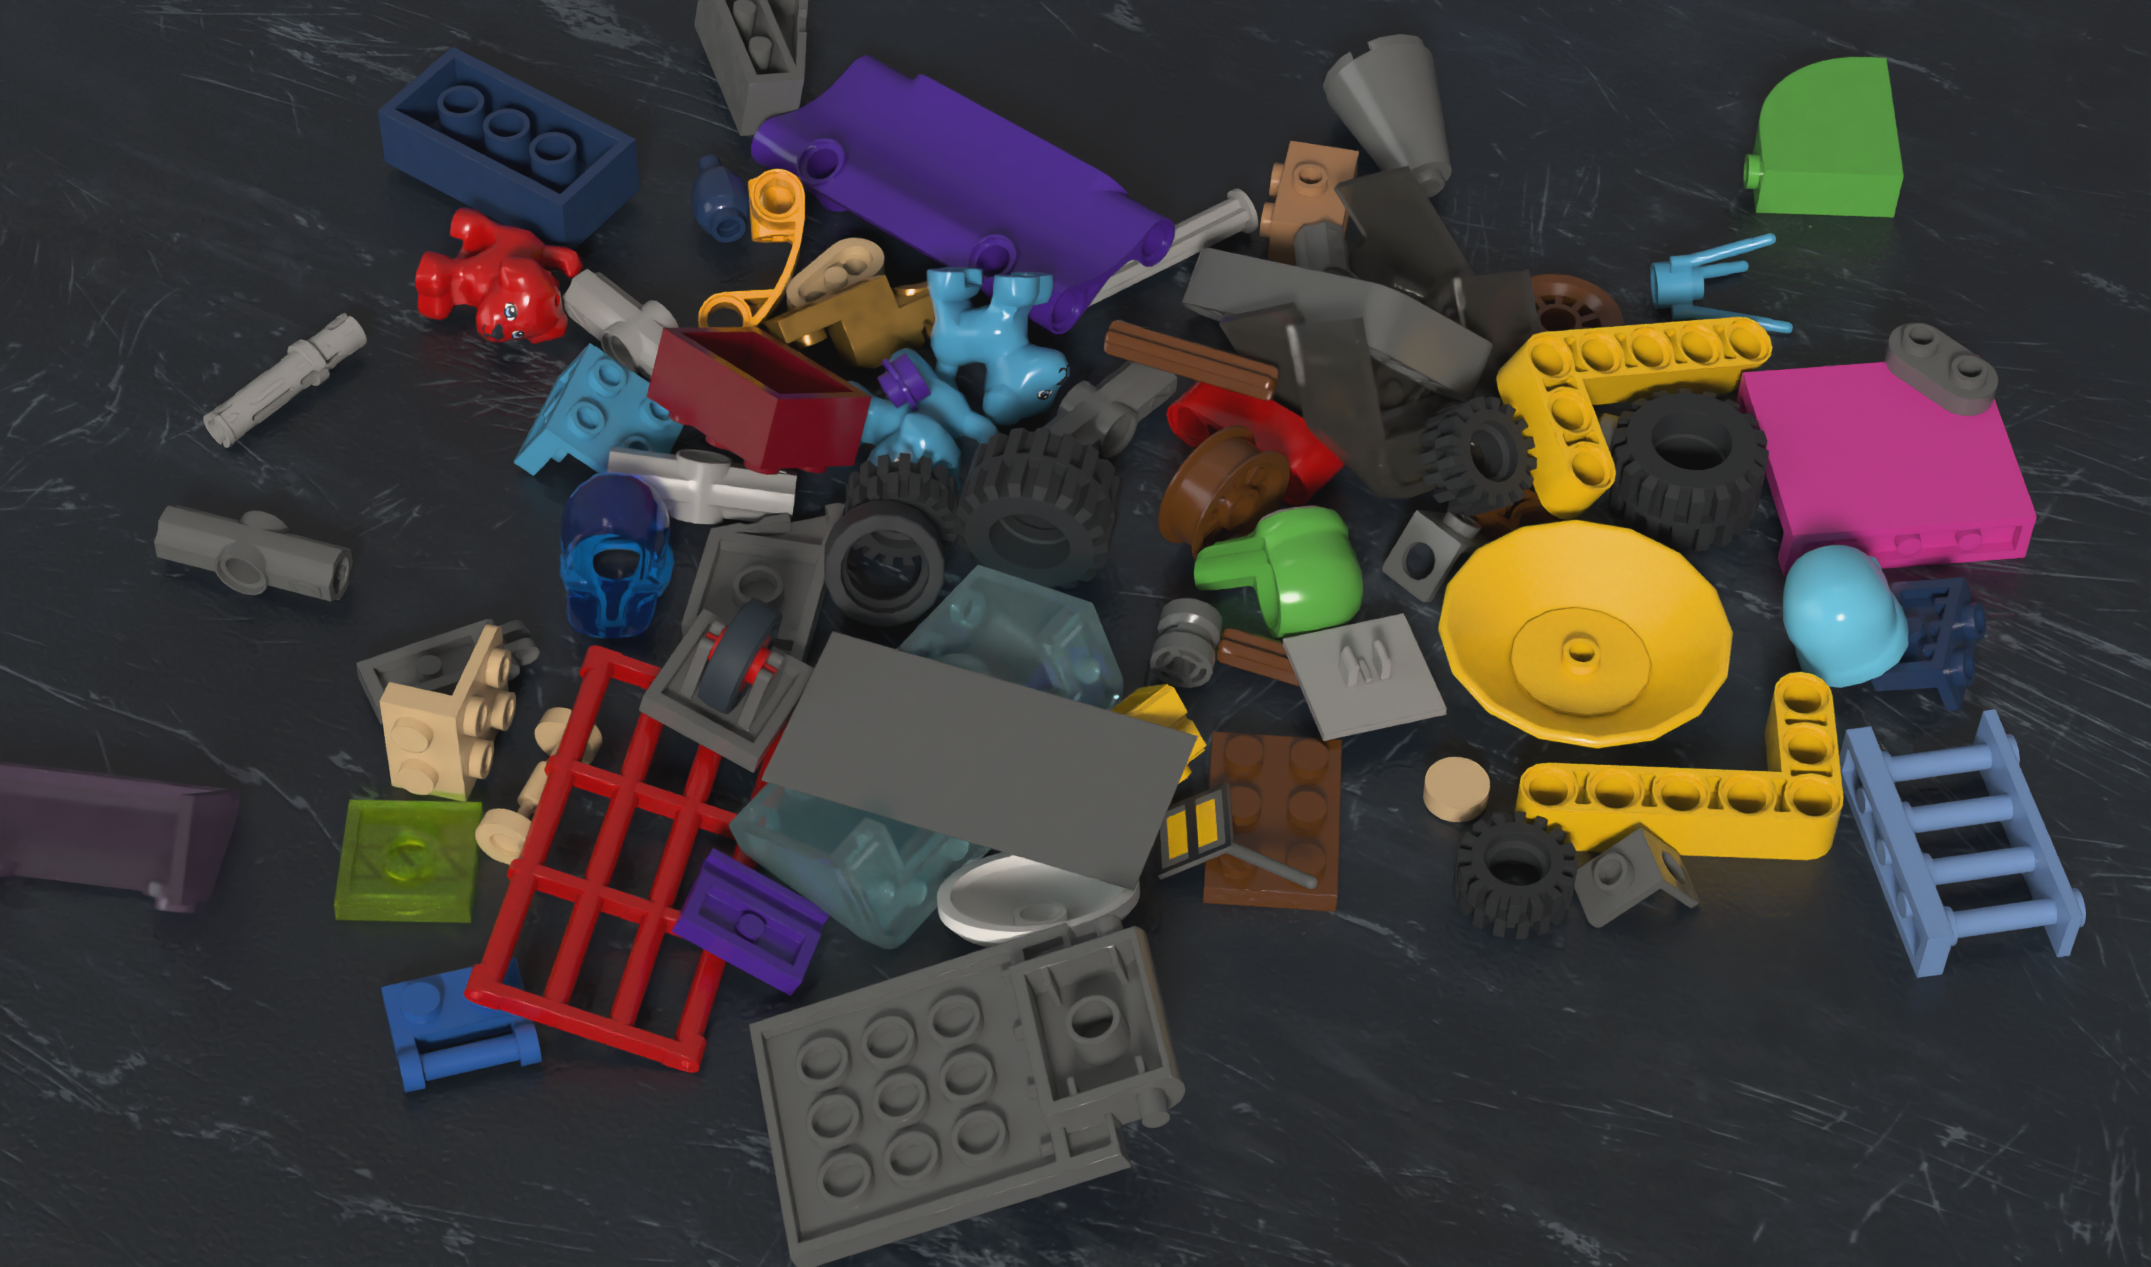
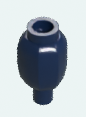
M706 155L698 162L700 174L694 181L690 192L693 213L701 228L720 242H733L743 236L750 220L748 193L743 180L738 174L723 167L717 156Z

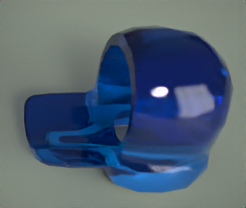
M620 471L597 473L580 483L564 506L560 520V576L567 590L568 622L575 631L581 634L612 639L626 638L644 632L650 627L653 619L657 597L661 596L670 584L674 555L672 542L669 538L671 528L668 509L658 491L635 474ZM612 549L633 550L640 554L639 565L631 577L623 579L604 578L599 576L593 568L595 554Z

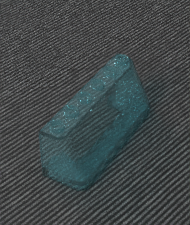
M977 565L896 649L1105 710H1111L1119 704L1123 693L1122 674L1092 602L981 565ZM768 783L728 824L744 854L803 897L815 903L829 916L862 940L883 949H894L902 945L938 907L937 892L944 880L965 865L982 859L991 849L772 783Z

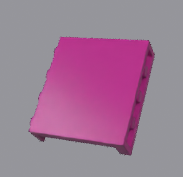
M1885 361L1742 372L1736 403L1740 405L1739 412L1741 414L1750 413L1758 421L1756 430L1764 431L1767 438L1766 450L1769 451L1765 473L1784 532L1778 555L1783 577H1787L1792 565L1805 553L1828 545H1846L1857 548L1868 556L1875 557L1881 569L2025 558L2037 515L1995 399L1987 411L1978 415L1962 416L1951 413L1896 377L1888 369Z

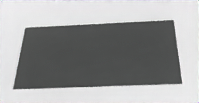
M832 631L761 780L1134 891L1198 736Z

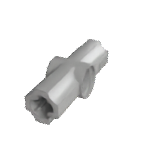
M589 269L572 278L567 292L561 297L564 313L601 341L602 348L607 355L635 374L640 372L651 380L663 328H679L672 314L662 304L650 300L642 305L602 273H592Z
M610 446L603 503L668 511L669 515L675 519L697 524L722 523L724 518L759 522L765 517L788 513L791 520L797 471L784 468L780 469V473L777 475L760 474L749 470L741 463H733L732 459L726 455L706 450L685 449L678 451L676 455Z

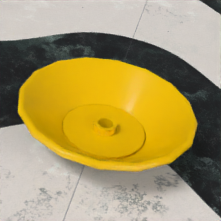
M1581 520L1523 526L1476 549L1446 586L1438 632L1452 674L1489 714L1538 739L1596 749L1653 741L1698 717L1728 677L1733 631L1717 590L1681 553L1630 528Z

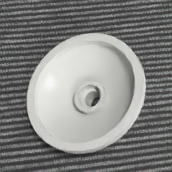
M1001 852L969 863L946 878L937 892V906L939 917L948 928L965 940L987 948L1063 923H1067L1075 932L1078 944L1097 938L1094 923L1100 917L1117 915L1123 920L1139 900L1140 885L1138 880L1133 891Z

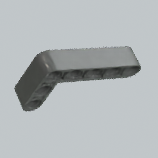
M1205 247L1200 252L1181 301V305L1187 309L1216 321L1367 355L1438 394L1462 402L1473 399L1493 348V344L1392 288L1373 282Z

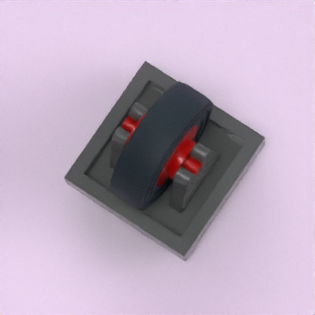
M752 597L743 605L731 623L706 609L702 610L643 695L639 711L754 773L792 716L815 668L773 646L781 627L783 615L775 607Z

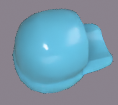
M1828 545L1805 553L1792 565L1783 591V623L1790 641L1795 646L1796 657L1803 672L1814 674L1823 679L1829 687L1842 688L1861 684L1879 677L1900 661L1908 648V623L1904 610L1892 593L1888 580L1875 557L1868 556L1857 548L1846 545Z

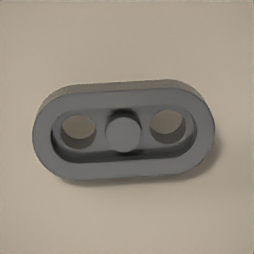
M1925 323L1903 324L1894 329L1889 337L1885 353V363L1896 377L1945 410L1957 415L1974 416L1987 411L1991 407L1998 386V375L1995 369L1985 360L1940 330Z

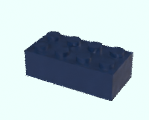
M451 47L378 110L384 160L386 163L507 226L533 232L545 245L565 246L574 251L639 191L635 138L455 47Z

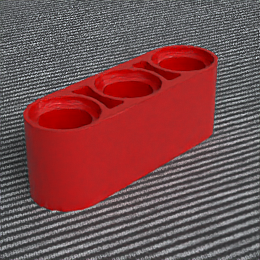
M1196 381L1168 407L1166 413L1171 430L1182 442L1193 449H1196L1214 433L1226 427L1240 425L1248 428L1253 433L1256 447L1261 451L1273 450L1283 454L1289 462L1290 477L1282 502L1291 506L1301 507L1306 504L1343 468L1345 463L1344 453L1333 436L1273 400L1263 401Z

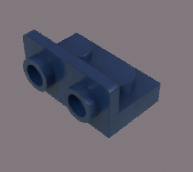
M1965 577L1891 583L1890 589L1902 606L1907 619L1909 630L1908 648L1896 665L1881 676L1871 679L1875 691L1937 688L1946 711L1961 710L1966 686H1972L1975 679L1973 655L1977 640L1984 638L1986 632V617L1982 604L1974 602Z

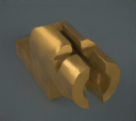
M886 275L866 277L762 322L768 334L785 344L791 343L792 348L796 351L826 339L827 335L824 328L827 327L844 366L875 369L882 365V361L885 358L889 361L892 355L901 349L909 348L916 351L922 348L925 342L923 334L928 339H931L935 316L928 294L927 281L899 286L891 290Z

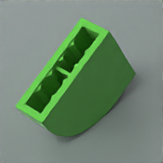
M1844 57L1820 61L1793 72L1774 87L1766 98L1761 110L1753 154H1746L1744 161V188L1753 189L1756 213L1894 218L1904 174L1887 58Z

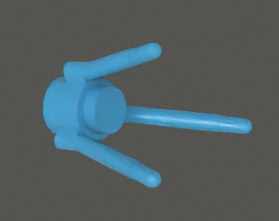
M1768 233L1689 255L1670 256L1669 261L1651 263L1650 288L1654 308H1670L1672 320L1746 317L1758 322L1766 331L1791 333L1793 325L1790 322L1693 305V300H1702L1704 297V279L1745 272L1749 268V264L1745 260L1701 265L1772 245L1776 242V236Z

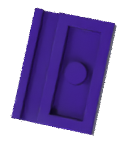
M712 848L701 864L698 877L689 891L672 932L791 996L804 978L822 934L820 933L821 929L827 921L830 911Z

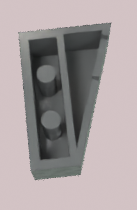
M698 0L694 26L740 136L755 135L759 127L766 120L799 109L805 77L808 0Z

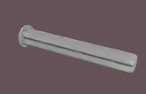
M1236 188L1228 192L1225 201L1174 225L1175 236L1172 246L1158 264L1153 267H1145L1134 260L1127 262L1108 279L1089 306L1200 252L1204 247L1208 248L1240 231L1247 234L1256 231L1258 228V216L1252 201L1245 192Z

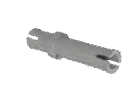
M342 313L308 340H297L288 347V355L283 357L281 361L240 389L222 405L220 404L214 410L204 415L203 420L208 432L220 445L223 443L224 447L228 448L244 436L246 432L289 402L291 398L310 385L318 386L329 378V371L347 356L366 345L367 338L360 324L352 316L348 317L346 313Z

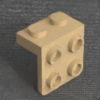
M485 625L452 696L397 683H388L379 702L392 786L406 789L417 795L430 794L467 802L477 778L485 779L487 777L494 756L493 742L499 730L506 731L510 727L516 707V695L508 691L507 682L511 667V652L504 649L502 628L500 626Z

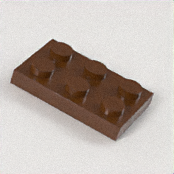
M1212 731L1209 789L1225 782L1230 786L1234 842L1315 876L1318 880V885L1314 889H1308L1225 853L1205 862L1203 903L1336 912L1342 740L1331 739L1323 741L1322 738Z

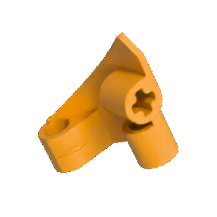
M772 169L748 181L752 241L763 243L788 242L793 245L785 269L776 287L768 290L722 292L712 295L704 301L699 310L698 327H708V319L711 314L716 310L726 308L738 313L742 319V327H758L762 329V322L769 320L777 310L786 294L789 282L793 279L801 249L805 221V193L800 177L787 170Z

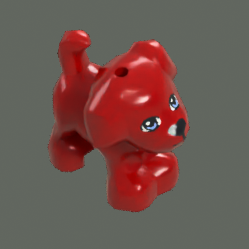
M467 207L458 209L453 216L450 228L451 237L463 240L458 256L451 258L435 251H426L417 269L415 286L418 292V311L420 315L430 319L444 320L450 315L456 305L467 304L477 308V330L484 339L490 342L503 343L528 339L532 344H538L563 337L567 330L569 318L563 311L559 282L549 271L559 270L568 278H574L583 269L582 258L577 252L565 246L545 245L533 232L502 225L478 210Z

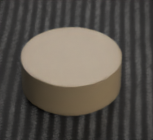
M1462 757L1441 759L1435 762L1426 773L1423 789L1424 803L1431 813L1446 821L1466 822L1475 819L1482 814L1488 803L1490 791L1489 776L1479 764L1470 759Z

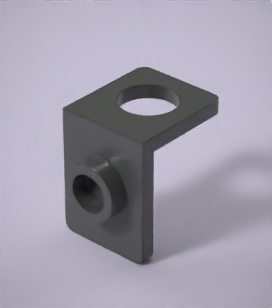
M1416 510L1384 562L1382 570L1420 601L1431 602L1460 554H1473L1476 549L1492 541L1479 532L1481 526L1474 519L1464 516L1462 512L1454 514L1449 510L1447 513ZM1425 543L1434 553L1435 565L1429 576L1418 580L1409 573L1406 560L1410 549L1414 545Z
M1639 828L1577 869L1574 888L1588 922L1596 928H1601L1659 889L1664 890L1690 908L1700 903V899L1679 853L1642 828Z

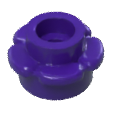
M906 353L891 362L885 358L882 361V365L886 372L877 378L881 387L896 409L908 403L912 411H918L919 408L916 404L932 395L923 378Z

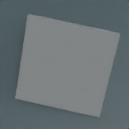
M1404 613L1283 639V648L1323 741L1446 715L1447 708Z

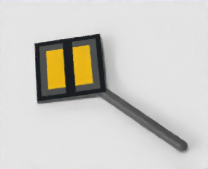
M1226 782L1170 805L1155 839L1157 876L1160 879L1227 853L1308 889H1314L1318 885V880L1315 876L1234 842L1230 786Z

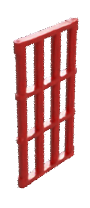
M590 646L587 649L579 671L583 679L557 752L548 758L544 768V772L548 777L518 859L512 860L509 865L507 877L510 879L506 894L481 963L474 965L464 990V996L473 1003L494 1010L499 1009L649 1058L680 1071L695 1073L700 1069L706 1050L707 1040L703 1036L727 961L702 949L674 1040L634 1026L664 934L668 933L680 937L672 932L680 914V911L673 909L699 828L737 840L732 859L756 871L762 848L770 844L773 835L770 823L782 786L768 783L761 779L789 720L763 758L745 817L707 804L723 756L701 744L698 746L682 796L644 783L664 724L643 712H640L619 775L582 763L581 761L610 679L614 678L648 689L662 669L601 646ZM572 786L611 798L583 879L544 866ZM636 807L674 819L647 900L609 888ZM536 890L574 902L543 996L503 984ZM600 911L639 924L608 1018L569 1006Z

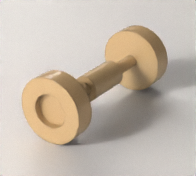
M555 707L547 710L535 729L537 743L549 756L555 755L571 709ZM595 724L581 761L585 764H590L602 745V735ZM539 762L517 799L521 806L517 813L507 809H492L486 812L475 831L476 841L480 848L494 860L510 865L512 860L518 859L531 824L529 818L532 813H535L548 777L544 772L547 762Z

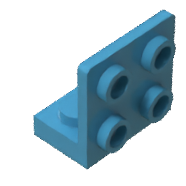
M589 343L557 378L513 463L534 476L551 458L559 463L569 453L606 477L610 446L670 454L684 424L670 419L667 409L646 397L649 382Z

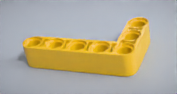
M1746 317L1550 331L1532 335L1500 368L1496 381L1503 404L1509 403L1516 409L1512 420L1523 418L1528 425L1521 432L1523 438L1533 437L1535 448L1527 450V457L1537 458V468L1528 472L1534 478L1533 485L1543 507L1550 514L1560 519L1571 520L1577 518L1609 489L1615 481V464L1592 405L1635 402L1640 398L1651 400L1653 392L1665 390L1669 394H1675L1677 388H1691V393L1702 395L1704 390L1716 394L1735 391L1740 386L1742 372H1755L1768 360L1772 352V343L1766 330L1758 322Z
M1794 672L1780 678L1775 685L1765 728L1768 771L1541 763L1528 768L1521 776L1515 811L1526 812L1524 823L1533 825L1537 815L1547 819V833H1550L1558 826L1566 833L1564 844L1572 842L1576 851L1604 852L1639 828H1642L1676 850L1679 855L1788 860L1818 859L1827 854L1832 847L1844 799L1832 692L1825 681L1814 674Z

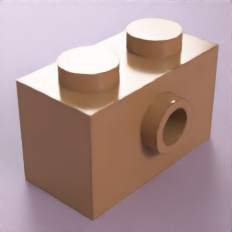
M1290 141L1285 164L1275 162L1273 166L1269 197L1276 198L1275 203H1264L1259 236L1269 238L1268 261L1297 266L1293 238L1304 225L1312 226L1323 221L1330 222L1342 227L1343 238L1345 239L1355 195L1359 151Z

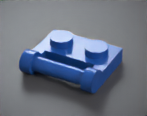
M513 957L503 984L524 991L516 957ZM473 966L381 987L383 1003L405 1093L425 1089V1081L519 1060L522 1067L542 1062L534 1022L499 1009L494 1010L473 1003L466 999L464 990ZM512 1031V1034L482 1040L474 1043H469L420 1055L418 1053L421 1051H426L430 1049H435L443 1046H448L452 1044H457L461 1042H466L474 1039H479L483 1037H488Z

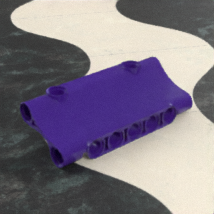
M864 55L856 59L828 90L812 102L790 113L774 116L766 120L757 130L751 145V155L754 161L769 170L783 169L800 177L803 189L813 194L825 209L833 212L848 210L945 267L983 269V280L980 289L990 302L993 297L994 275L999 274L1002 270H1004L1001 273L1002 275H1011V272L1053 274L1054 287L1048 303L1033 305L1028 318L1055 334H1063L1070 330L1108 279L1127 262L1134 260L1145 267H1153L1158 264L1168 253L1175 236L1173 221L1130 198L1122 186L1102 171L923 74H918L915 79H912L870 55Z

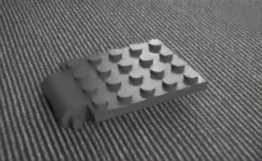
M1105 915L1094 923L1097 938L1078 944L1075 932L1067 923H1063L749 1024L789 1254L796 1267H816L1132 1167L1122 1125L1141 1119L1145 1127H1160L1170 1120L1169 1109L1179 1103L1185 1094V1084L1146 933L1136 926L1124 929L1119 916Z

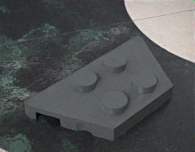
M833 503L825 505V516L791 522L789 514L784 513L765 517L754 524L736 523L711 528L681 623L682 639L703 609L731 623L743 605L753 597L775 607L783 615L781 627L773 646L806 663L827 590L824 574L825 543L833 525L845 515V504Z

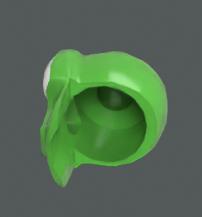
M1302 506L1275 511L1262 517L1252 533L1240 538L1215 542L1214 545L1201 550L1195 560V586L1199 590H1220L1243 586L1253 587L1257 594L1267 630L1277 640L1283 641L1284 638L1346 626L1359 611L1364 597L1362 571L1355 551L1348 540V527L1335 510L1323 507Z

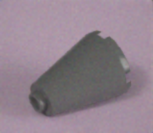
M1395 34L1378 37L1367 42L1371 51L1356 59L1353 58L1350 51L1333 65L1327 72L1323 83L1324 92L1330 107L1399 194L1416 199H1427L1438 194L1444 188L1445 182L1452 173L1434 57L1429 48L1425 47L1423 40L1417 36Z

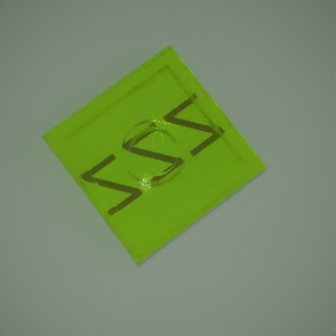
M349 800L334 900L336 920L471 923L480 846L475 838V831L484 817L482 802Z

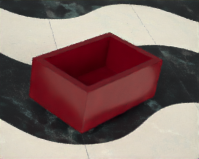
M758 327L663 328L646 396L669 411L668 417L673 421L695 427L706 435L705 440L707 443L717 448L732 451L744 459L743 465L746 468L765 475H777L782 468H799L812 473H824L827 467L854 466L872 396Z

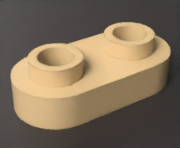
M847 238L836 242L789 282L786 290L787 312L866 277L885 275V260L882 249L874 242L863 238Z

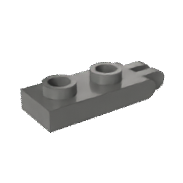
M485 619L357 662L359 681L380 725L383 722L379 701L389 682L452 696L486 624L502 628L504 649L511 652V667L507 682L516 678L520 672V667L532 663L540 654L535 641L530 638V631L525 622L513 620L498 625L493 619Z

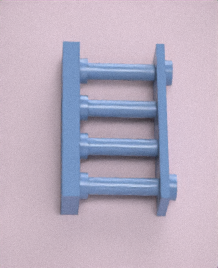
M1996 709L1983 711L1973 745L1891 756L1888 751H1881L1871 726L1846 730L1839 756L1842 787L1916 977L1943 974L1950 948L1956 945L1958 938L2039 926L2045 927L2057 957L2070 956L2079 927H2083L2086 920L2084 899L2078 888H2071L2019 766L2020 756L2017 742L2012 734L2005 733ZM1979 771L1989 796L1911 807L1907 801L1901 802L1895 782ZM2000 821L2011 848L1932 859L1928 853L1922 854L1915 833ZM2022 873L2033 900L1953 912L1951 907L1943 906L1936 885Z

